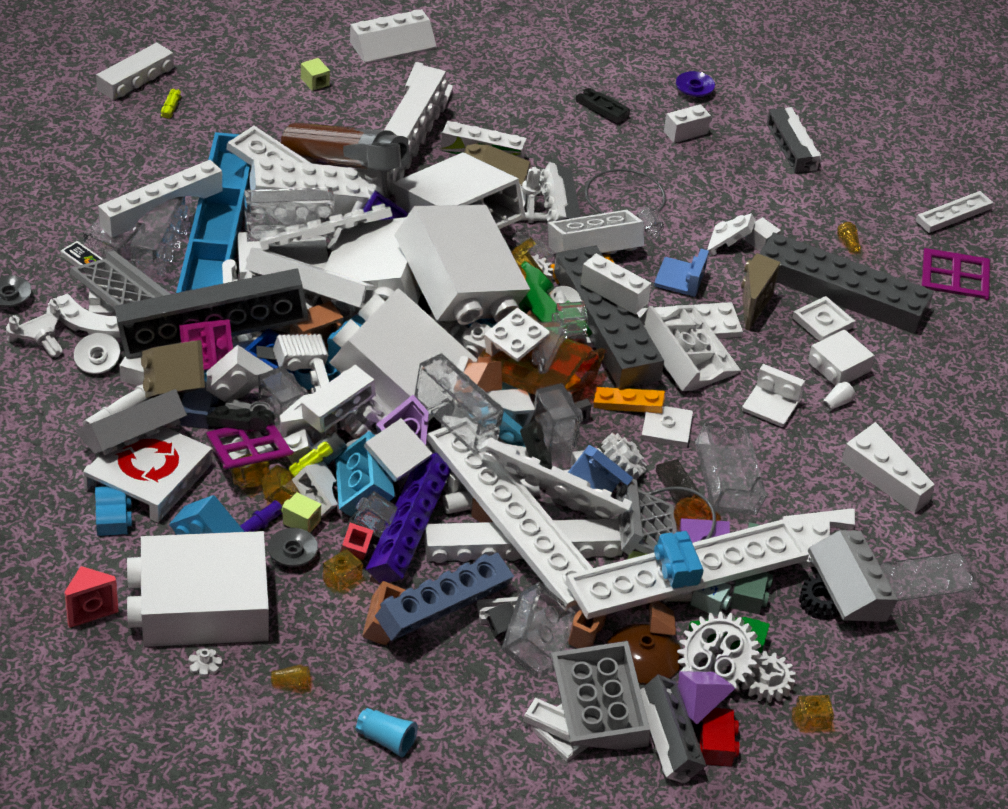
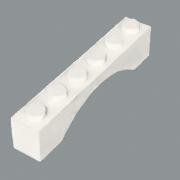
M208 160L98 205L100 227L112 238L131 230L147 212L167 200L182 196H198L205 199L223 191L222 170L211 160Z

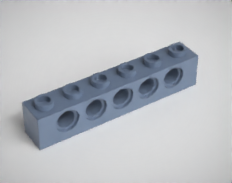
M498 552L490 556L484 554L473 564H469V562L464 563L453 573L446 571L435 581L429 579L415 590L409 588L395 599L393 596L385 599L380 604L381 608L375 617L390 640L393 641L477 602V600L502 590L513 579L514 575Z

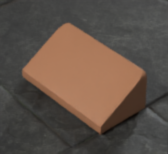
M660 601L651 602L649 605L650 632L665 635L676 634L674 611Z

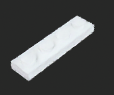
M981 191L918 214L916 222L928 233L990 210L992 209L993 202Z

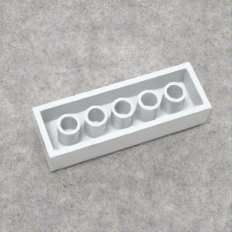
M254 157L250 172L251 204L255 206L345 215L352 211L356 201L363 203L365 206L375 190L384 196L380 171Z

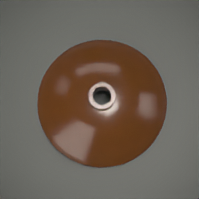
M649 624L625 626L617 630L608 641V644L628 641L639 685L648 684L657 675L671 679L678 673L681 667L678 660L682 659L683 656L677 653V650L681 649L678 641L672 635L651 633Z

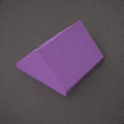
M679 671L678 688L689 719L696 724L735 689L731 683L715 672Z

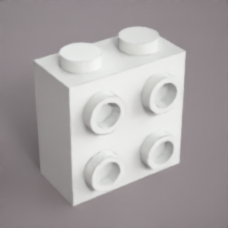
M844 329L813 344L808 362L836 386L838 383H849L871 372L875 355Z

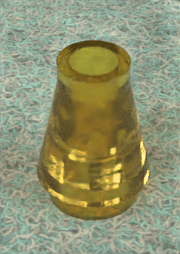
M852 222L840 224L837 228L839 239L850 253L860 251L861 246L856 225Z
M298 664L271 672L272 686L303 690L304 687H310L311 676L309 666Z

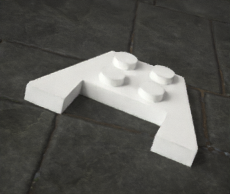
M855 509L783 516V519L788 521L808 551L810 546L830 536V527L854 530ZM810 555L807 561L798 563L809 568L811 566L815 567Z

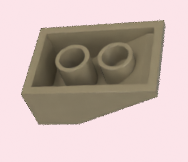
M467 145L464 152L518 178L521 186L526 181L531 166L528 160L489 145Z
M756 253L752 260L747 261L744 272L747 274L741 284L743 289L745 329L748 331L775 292L781 263Z
M201 340L160 346L142 351L143 389L146 398H154L174 389L177 390L178 395L205 388Z

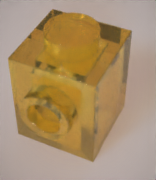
M248 453L239 458H244L252 455L251 453ZM269 461L230 469L234 485L243 487L261 485L263 480L271 477Z
M277 464L261 478L265 500L270 503L276 500L283 506L287 499L290 500L298 492L297 487L292 481L294 476L290 471Z
M345 549L323 563V581L328 587H333L340 593L362 579L363 563L349 550Z
M829 695L798 696L796 707H792V720L794 723L797 722L799 732L830 731L834 713Z

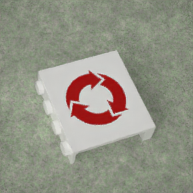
M160 426L158 427L160 432L146 437L145 433L137 436L139 441L127 446L122 442L116 445L118 450L106 455L101 451L98 458L84 469V489L88 490L98 481L148 504L150 506V519L159 522L211 466L212 447L167 427Z

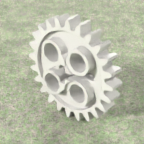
M719 612L717 619L712 613H709L708 621L699 617L700 625L697 626L695 623H691L693 631H684L688 639L679 641L685 647L684 649L677 650V653L684 657L678 660L681 666H685L681 671L713 672L715 669L716 674L731 683L736 691H739L738 683L742 682L748 685L745 677L747 675L755 677L751 668H759L760 666L754 661V659L762 656L758 651H755V649L761 647L758 641H754L758 637L757 634L750 632L752 627L748 623L744 625V620L741 617L735 621V616L732 613L728 615L727 619L723 612ZM717 634L713 642L707 643L709 635ZM740 640L739 647L735 650H730L731 644L734 641ZM723 651L722 655L718 654L717 657L715 656L716 653H721ZM707 657V664L703 667H699V661L702 658ZM731 664V671L727 674H722V669L726 665Z

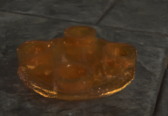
M695 494L692 497L681 499L675 505L673 514L679 528L681 518L713 520L708 504ZM715 512L716 521H721V516Z

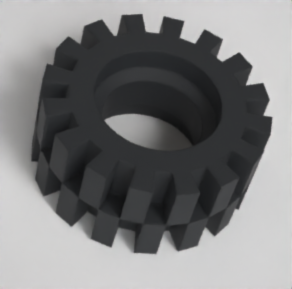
M820 574L816 575V579L813 576H810L809 580L806 579L802 585L799 597L801 608H806L805 613L807 615L813 613L812 617L815 619L818 615L820 620H825V616L829 620L833 619V616H839L840 613L832 598L829 601H823L814 596V594L819 593L831 598Z

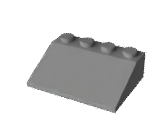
M628 641L551 652L571 745L616 750L649 746L650 727Z

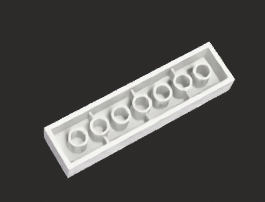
M423 65L384 129L392 131L397 136L408 138L410 163L406 167L395 168L390 171H380L384 197L387 199L391 194L394 195L392 183L404 177V171L410 168L413 156H417L420 144L425 142L427 132L432 130L434 120L439 118L441 108H444L446 105L447 96H445V91L448 86L446 71Z

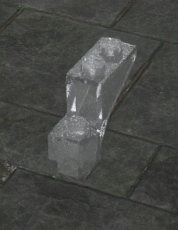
M584 301L557 303L556 311L552 313V322L539 323L550 332V336L532 351L533 364L538 366L539 374L549 371L560 345L565 339L574 335L586 334L588 316Z

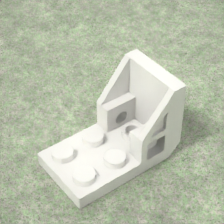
M323 360L313 361L314 371H310V378L314 388H311V394L303 395L280 415L282 437L305 429L313 443L316 444L326 434H331L334 431L337 433V423L323 433H320L302 417L301 401L322 388L326 383H329Z

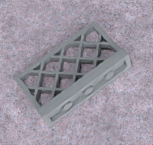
M114 250L107 252L105 259L75 266L70 270L72 276L113 308L116 305L136 302L134 300L141 301L170 295L169 292Z
M632 479L628 486L623 483L616 493L617 500L623 502L625 498L632 501V504L628 511L618 515L621 551L629 555L634 549L645 554L654 553V547L657 545L661 534H675L677 532L674 505L638 489L637 480Z

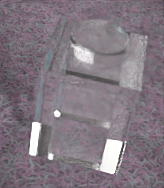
M373 491L367 498L362 497L357 503L355 509L358 511L354 520L365 528L374 530L373 533L379 536L391 525L398 507Z

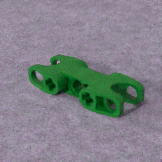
M524 261L520 266L526 272L525 280L530 291L519 303L518 307L525 314L531 311L540 320L541 325L550 332V336L544 342L550 349L566 358L570 354L564 346V339L568 333L580 331L586 337H589L593 332L588 327L579 310L569 300L561 307L553 301L548 294L555 289V286L538 268Z

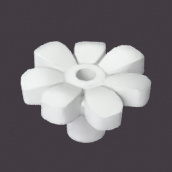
M213 649L197 650L196 655L189 656L190 672L193 674L199 672V676L202 678H206L208 672L212 675L216 674L219 671L218 666L222 665V658L216 657L217 653Z

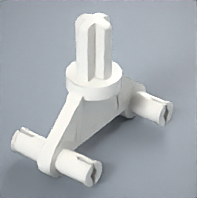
M536 167L529 169L527 180L522 184V191L526 195L527 212H525L526 218L521 220H525L528 223L547 221V213H534L535 196L542 193V186L539 183L541 171Z
M57 298L51 299L46 314L19 325V317L14 315L10 317L9 323L6 326L8 341L14 342L17 338L36 341L38 345L44 346L52 358L59 357L63 353V349L54 338V329L61 315L60 301Z

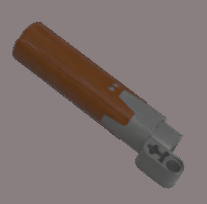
M292 123L283 131L284 133L281 137V144L313 164L390 171L395 168H404L410 163L408 138L397 136L389 130Z

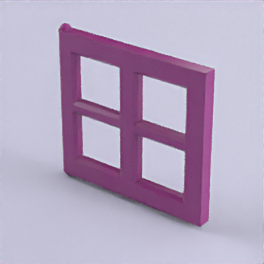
M924 248L921 286L934 291L989 300L990 259ZM932 257L952 260V270L932 267ZM961 262L981 265V275L961 272ZM931 273L952 276L951 286L931 283ZM961 278L981 281V291L961 288Z
M274 423L268 424L265 429L269 436L249 439L246 433L257 430L223 428L206 432L208 441L226 470L294 454V451L290 449ZM238 434L242 439L241 442L223 445L220 438ZM274 443L278 450L259 454L255 447ZM248 449L252 455L232 460L229 453Z

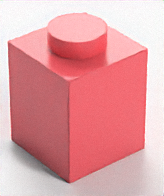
M350 523L340 553L364 560L374 530Z

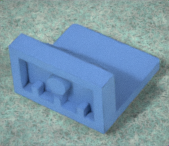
M700 249L698 257L694 256L692 263L664 257L654 286L696 297L706 271L709 251Z
M588 445L568 471V473L588 481L591 485L590 488L606 489L610 492L615 489L619 482L628 486L633 479L632 476L591 445Z

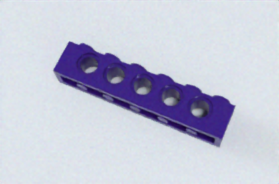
M437 453L432 454L431 458L410 472L366 570L380 584L383 581L391 583L403 579L451 472L447 463Z

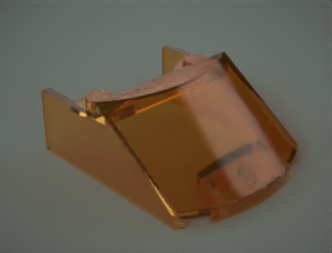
M549 330L550 336L519 361H515L503 351H499L492 357L486 352V349L482 351L479 357H492V361H501L502 382L540 396L541 391L554 395L553 400L559 401L592 384L596 380L606 349L599 348L592 351V348L586 344L576 342Z

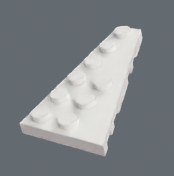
M385 204L373 206V211L369 212L359 209L351 211V216L342 217V214L330 216V221L322 223L320 219L307 222L308 226L299 228V224L286 227V231L278 233L277 229L264 232V236L260 239L261 249H269V244L275 243V246H281L293 242L294 238H297V241L335 232L336 228H350L358 225V223L364 224L392 217L391 208L385 207Z
M493 438L483 441L478 449L487 460L505 466L506 471L512 474H519L532 486L543 488L550 497L560 498L566 502L569 508L577 511L580 510L587 514L586 517L588 519H610L628 511L632 504V501L625 498L623 502L612 498V492L606 489H592L588 481L555 466L551 470L540 465L541 460L533 456L532 458L521 457L517 449Z

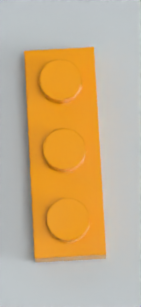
M597 387L593 404L594 408L603 410L662 413L665 391Z

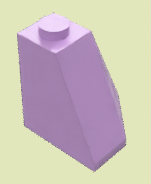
M412 395L376 424L377 434L402 418L426 445L429 412Z

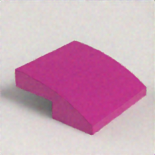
M228 319L179 325L181 343L201 340L204 370L210 369L233 349L230 320Z

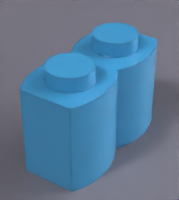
M95 487L97 536L127 534V526H132L131 511L127 512L126 508H131V496L111 487Z

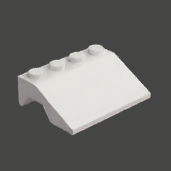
M676 305L664 314H658L653 306H649L641 316V322L664 359L665 370L670 373L676 385L682 391L697 390L736 375L741 371L694 305Z

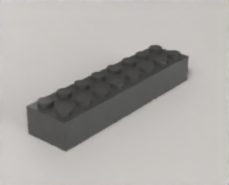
M773 232L759 253L781 262L776 283L819 299L826 296L838 306L913 334L917 332L930 308L933 290Z
M597 245L557 252L554 274L561 286L571 287L578 292L582 301L581 315L593 332L590 338L618 388L622 389L661 381L664 359L637 313L634 314L581 285L583 264L596 253L603 257Z
M298 268L115 306L117 324L126 359L142 356V351L151 348L181 343L179 325L228 319L230 320L231 335L233 337L309 321Z

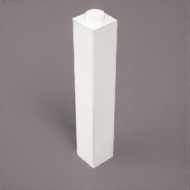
M251 247L246 258L247 264L245 269L261 275L298 268L303 289L360 308L372 298L377 287L260 248Z

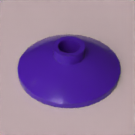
M689 71L677 77L676 86L684 94L702 97L714 91L715 82L704 73Z

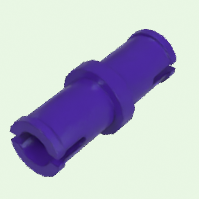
M274 500L261 511H255L252 517L241 524L240 527L244 532H257L261 528L264 530L268 527L269 522L283 514L282 505Z

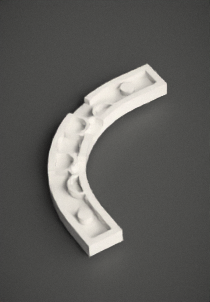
M68 293L57 297L60 301L59 307L61 309L59 320L74 331L78 329L86 331L88 335L105 333L113 338H121L116 316H105L90 312L77 304Z

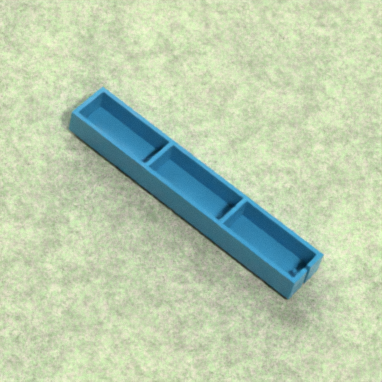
M215 132L208 160H211L222 170L223 191L205 199L199 197L176 293L223 284L222 264L226 260H234L238 233L241 231L250 189L252 166L226 148L227 143L240 134Z

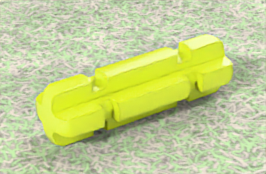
M173 88L170 90L161 109L162 118L170 119L181 98V91L179 89L175 90Z
M328 442L321 443L317 446L318 449H313L299 459V463L295 462L289 467L291 474L295 477L306 466L319 463L323 460V457H328L332 454L333 449Z

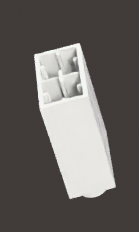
M460 153L392 183L397 206L407 213H410L414 206L487 205L499 229L526 218L519 179L466 153Z
M487 205L414 206L394 234L436 321L457 320L459 324L466 325L478 319L494 318L496 322H500L516 308H519V303L530 291Z
M406 217L377 220L364 224L358 223L354 227L341 230L325 265V270L377 286L375 294L377 293L384 301L397 288L403 291L416 304H418L422 294L421 288L394 236ZM320 294L322 302L331 301L344 317V321L350 320L355 314L358 315V312L362 309Z
M397 288L386 301L377 293L372 296L358 312V315L366 321L361 327L352 319L345 324L332 339L341 349L329 363L340 373L354 365L358 366L374 379L375 393L393 410L410 396L414 395L428 410L429 422L447 401L446 396L460 357H469L473 362H478V359L403 291Z
M264 531L141 536V557L127 558L128 588H141V596L127 597L128 628L142 627L143 647L269 641Z

